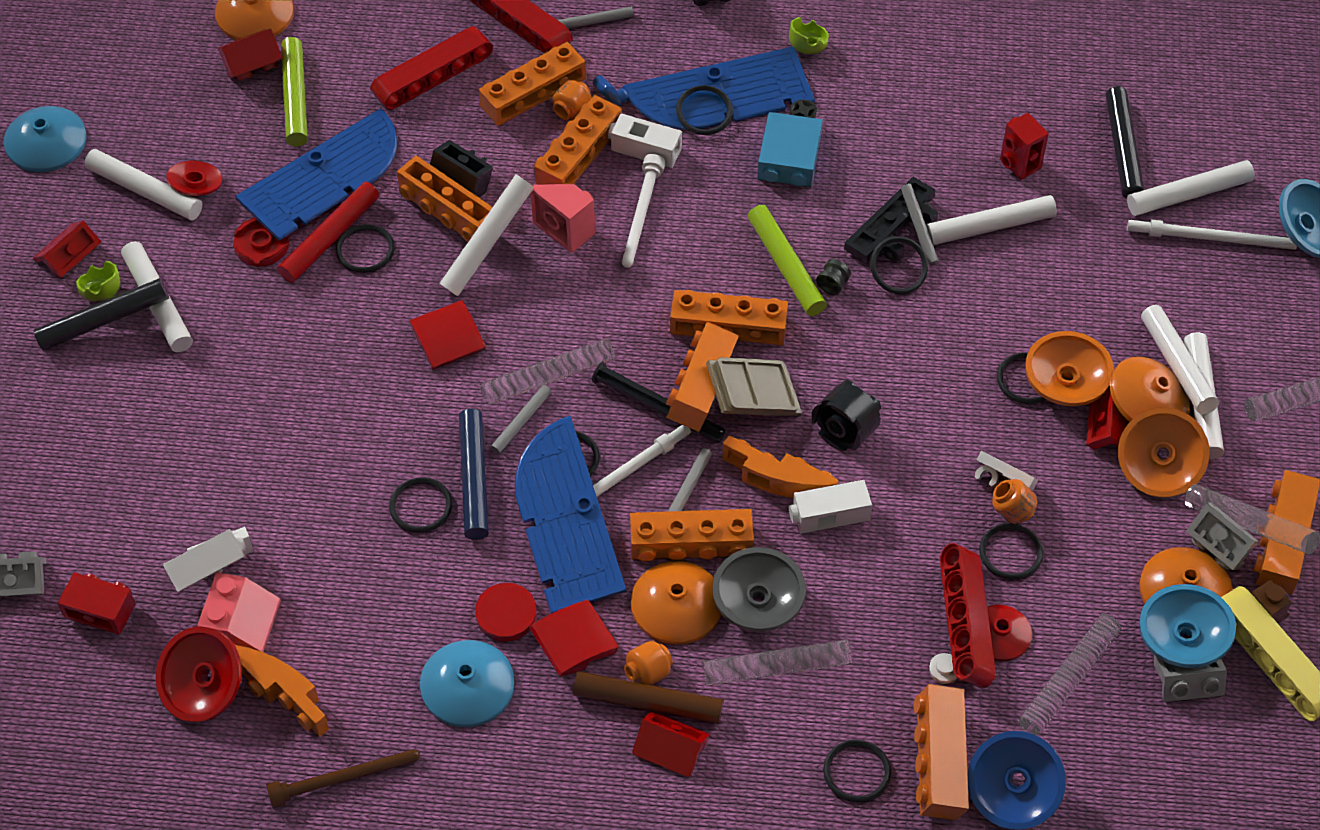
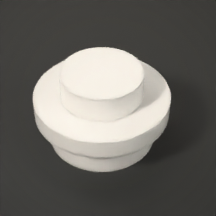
M941 653L932 658L929 671L935 681L941 684H949L957 679L953 671L951 654Z

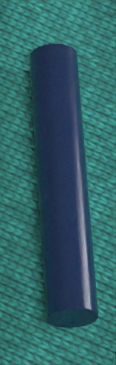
M465 409L459 413L464 535L471 540H480L486 538L489 534L482 412L477 409Z

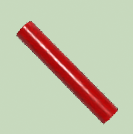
M363 182L277 267L279 274L286 281L294 283L379 199L380 194L371 183Z

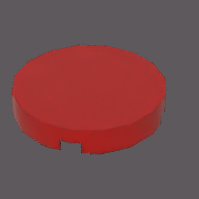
M256 218L243 222L234 233V251L238 258L247 265L256 267L269 266L278 262L286 255L289 248V235L280 241L277 240Z
M499 583L487 588L479 596L475 605L476 622L480 630L485 635L493 637L494 640L500 642L514 641L524 637L529 632L531 625L535 623L537 619L536 602L532 594L523 586L514 583Z

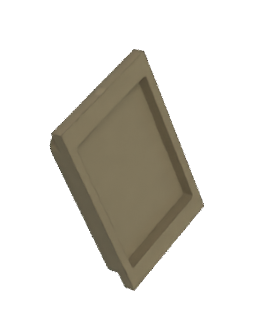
M725 357L706 362L722 414L800 416L802 414L784 362L780 360Z

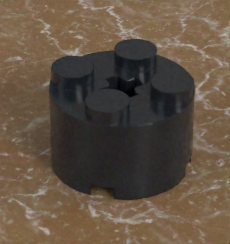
M845 380L842 384L834 387L814 407L811 415L813 424L818 423L821 429L818 434L827 444L839 451H846L847 449L854 451L879 427L881 403L877 398L869 396L862 389L858 388L852 381Z

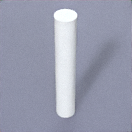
M97 149L91 150L86 156V169L189 220H195L202 210L201 200L191 195L179 193L168 184Z
M1245 160L1128 195V208L1132 215L1137 216L1245 184L1254 180V169L1252 164Z
M515 174L439 284L456 296H459L534 187Z
M1049 195L926 224L932 244L937 245L1056 216L1057 208L1054 198Z
M130 242L122 248L121 255L138 287L159 278L140 242ZM170 296L168 300L149 307L172 351L183 352L190 348L193 339Z
M1152 305L1146 308L1141 314V319L1199 414H1208L1214 411L1219 404V400L1162 307Z
M1200 332L1188 334L1184 338V345L1215 394L1207 336ZM1193 405L1195 420L1204 430L1209 442V459H1217L1224 454L1218 407L1208 414H1199Z

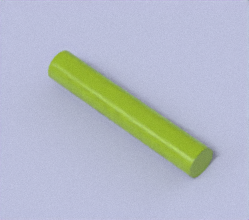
M288 37L281 42L286 142L291 146L299 147L305 145L308 141L303 49L300 39Z
M758 205L754 207L747 215L748 220L808 316L818 315L826 308V301L767 206Z

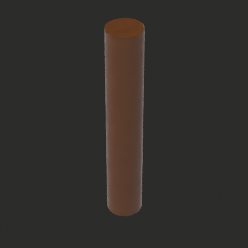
M581 671L577 672L573 689V696L715 724L720 723L724 699Z

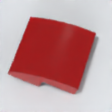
M462 300L409 320L418 344L423 348L432 370L481 352L486 348L479 330Z
M588 599L560 609L537 621L530 627L531 632L560 677L585 670L590 661L614 655L619 647Z

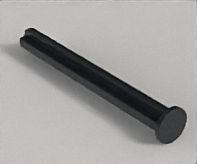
M601 362L593 373V383L601 382L667 417L671 406L666 404L667 398L607 368L605 362ZM705 419L699 432L691 429L717 443L721 442L726 431L723 427Z

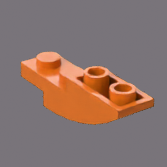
M730 435L723 443L722 460L742 469V482L760 490L794 498V493L838 485L839 480L831 473L824 470L821 471L809 465L800 457H793L786 453L780 462L772 454L763 453L751 447L745 440L736 439Z
M235 645L240 656L241 675L249 681L247 685L256 697L259 698L262 695L269 703L277 698L286 710L292 708L298 714L296 718L306 731L312 729L318 737H321L329 730L326 715L315 705L319 701L316 687L306 677L271 655L248 647Z

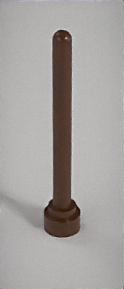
M411 749L291 784L286 782L280 783L279 780L267 783L266 786L272 809L285 806V802L290 801L292 796L416 762L420 758V752L416 749Z

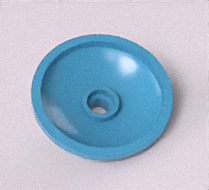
M57 106L37 107L24 112L9 125L4 135V148L8 158L16 166L31 172H49L73 162L83 151L87 134L84 123L74 112Z
M1298 179L1288 184L1280 195V220L1286 234L1299 249L1309 255L1320 258V184L1309 179Z
M1179 584L1159 590L1146 601L1140 615V633L1145 645L1161 660L1179 667H1203L1218 661L1229 651L1236 634V621L1229 605L1218 594L1197 585ZM1182 635H1187V636H1189L1190 638L1186 639V638H1183V637H1181V636H1182Z
M476 640L457 641L440 648L429 658L420 678L421 696L427 709L440 721L456 727H475L495 719L511 701L515 685L513 669L506 656L494 646ZM463 671L471 672L468 676L461 675Z

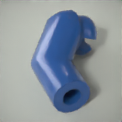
M601 75L594 78L593 86L611 103L621 106L622 103L628 101V93L625 89L620 88L616 90Z

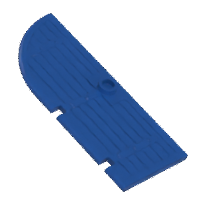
M793 47L622 86L628 93L629 101L644 116L661 125L677 129H686L677 117V102L686 90L698 85L713 86L723 91L732 103V117L734 121L769 114V112L786 110L784 102L790 101L791 105L795 101L803 99L815 103L802 65ZM697 91L690 94L684 100L682 115L688 124L697 129L721 125L724 122L725 116H727V106L718 94L711 91Z
M380 108L235 196L236 200L280 241L299 229L295 224L296 221L300 220L306 225L349 197L345 192L346 190L350 189L354 192L363 182L372 184L379 179L390 167L396 154L397 134L389 116Z
M571 415L564 417L547 426L533 438L520 458L515 475V495L523 523L534 520L536 526L527 528L526 534L541 583L544 584L550 581L554 583V587L544 590L551 614L587 599L592 603L627 592Z

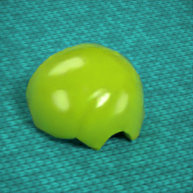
M801 17L791 21L789 42L796 51L802 54H817L827 47L829 33L824 27L817 25L814 20L804 24Z
M105 261L103 268H96L91 265L87 273L80 276L76 281L79 295L91 302H102L114 297L120 289L117 265L110 261Z

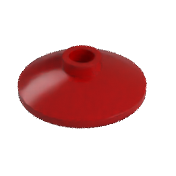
M194 160L183 161L169 168L166 175L167 183L172 189L191 196H202L215 192L221 187L223 179L222 173L215 166Z
M988 606L994 660L1010 661L1023 655L1029 648L1032 639V629L1027 618L1020 611L1010 606ZM1001 625L1006 627L1007 629L1000 630L997 626Z

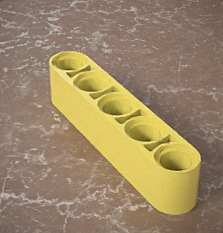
M1238 586L1221 598L1229 605L1235 617V639L1308 721L1318 719L1320 717V671L1246 588Z

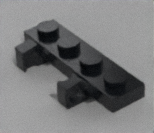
M913 176L906 184L912 185L925 224L938 222L939 213L932 209L929 204L935 197V189ZM901 189L844 242V250L867 263L871 259L875 247L887 238L895 237L909 221L913 223ZM898 242L890 243L881 249L878 256L882 257L884 255L887 259L898 263L904 257V246Z

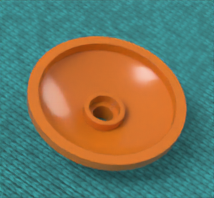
M218 0L215 7V18L218 27L224 34L235 40L269 28L272 29L275 37L289 26L294 15L292 0Z
M1059 331L1043 336L1032 345L1025 363L1026 376L1032 388L1048 401L1064 406H1081L1098 400L1109 389L1110 377L1114 370L1109 352L1099 341L1086 334L1074 331Z
M1130 357L1120 362L1113 370L1110 377V393L1116 407L1129 422L1137 415L1154 408H1173L1189 415V397L1174 372L1166 365L1146 357Z
M1154 408L1137 415L1124 429L1118 446L1119 464L1126 479L1139 491L1155 497H1173L1193 488L1203 477L1210 456L1209 442L1200 424L1185 412L1173 408ZM1166 449L1169 452V457L1167 459H1160L1157 455L1158 450Z
M1188 547L1169 548L1155 554L1144 566L1139 582L1140 595L1144 604L1159 590L1179 584L1201 586L1213 591L1220 597L1233 590L1227 571L1215 561V558L1203 551ZM1185 576H1190L1195 580H1189Z
M685 561L664 562L648 569L637 580L631 595V610L636 624L646 635L665 644L683 645L704 638L716 627L722 615L717 609L713 598L714 577L704 568ZM680 590L682 591V593L674 594L672 593V591Z

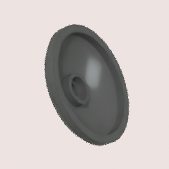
M747 548L732 554L719 566L713 580V598L719 612L733 625L749 631L765 632L785 626L798 615L805 600L806 584L800 568L785 554L769 548ZM756 597H760L763 599V601L757 602L753 599Z

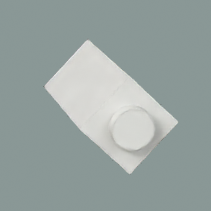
M622 113L617 122L611 124L608 132L612 151L642 160L648 154H657L665 159V166L673 168L682 149V131Z
M865 480L794 493L793 505L789 506L792 523H797L800 534L870 521L872 503Z
M228 529L164 563L163 566L179 593L244 558L245 556L242 551L247 549L239 532L232 534L231 530Z

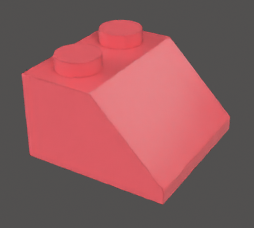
M575 184L533 185L534 188L530 194L532 221L536 226L571 253L595 235L594 199L589 192L582 191Z
M216 572L197 627L216 629L224 633L234 645L264 652L281 600L246 577Z

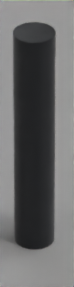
M1116 86L1108 89L1105 96L1122 196L1127 199L1128 195L1143 191L1144 186L1127 90L1124 87Z
M158 278L34 329V335L40 348L44 351L168 300L169 294L162 279Z

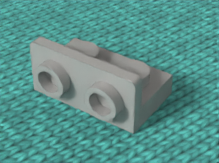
M1212 502L1205 505L1186 530L1193 537L1191 541L1202 550L1208 549L1216 556L1215 561L1227 570L1241 569L1245 565L1244 559L1259 542Z
M19 552V558L7 559V554H0V597L44 594L43 565L47 564L46 558L38 557L37 552Z
M1154 655V667L1162 681V698L1164 702L1225 695L1227 669L1222 659L1203 667L1185 668L1169 664Z

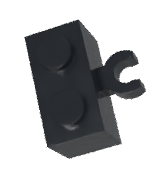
M451 140L434 149L430 161L431 166L477 197H481L487 192L493 166L486 163L487 158L483 157L480 159L475 156L476 151H467Z

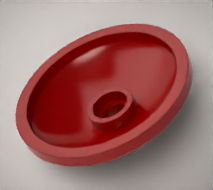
M192 627L175 635L163 649L156 668L157 692L165 708L175 717L189 722H204L222 714L233 702L240 686L242 668L238 651L233 642L224 633L213 628ZM211 671L212 676H211V679H210V681H209V680H208V674H209V672Z

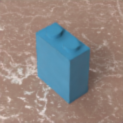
M769 112L758 161L757 179L812 187L821 141L823 119Z

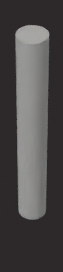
M631 6L558 21L568 29L630 18L634 17Z
M903 185L901 190L920 244L927 257L928 265L935 264L939 260L912 185Z
M542 385L490 446L494 453L500 454L552 393L548 386Z
M702 448L668 511H682L712 456L710 450Z

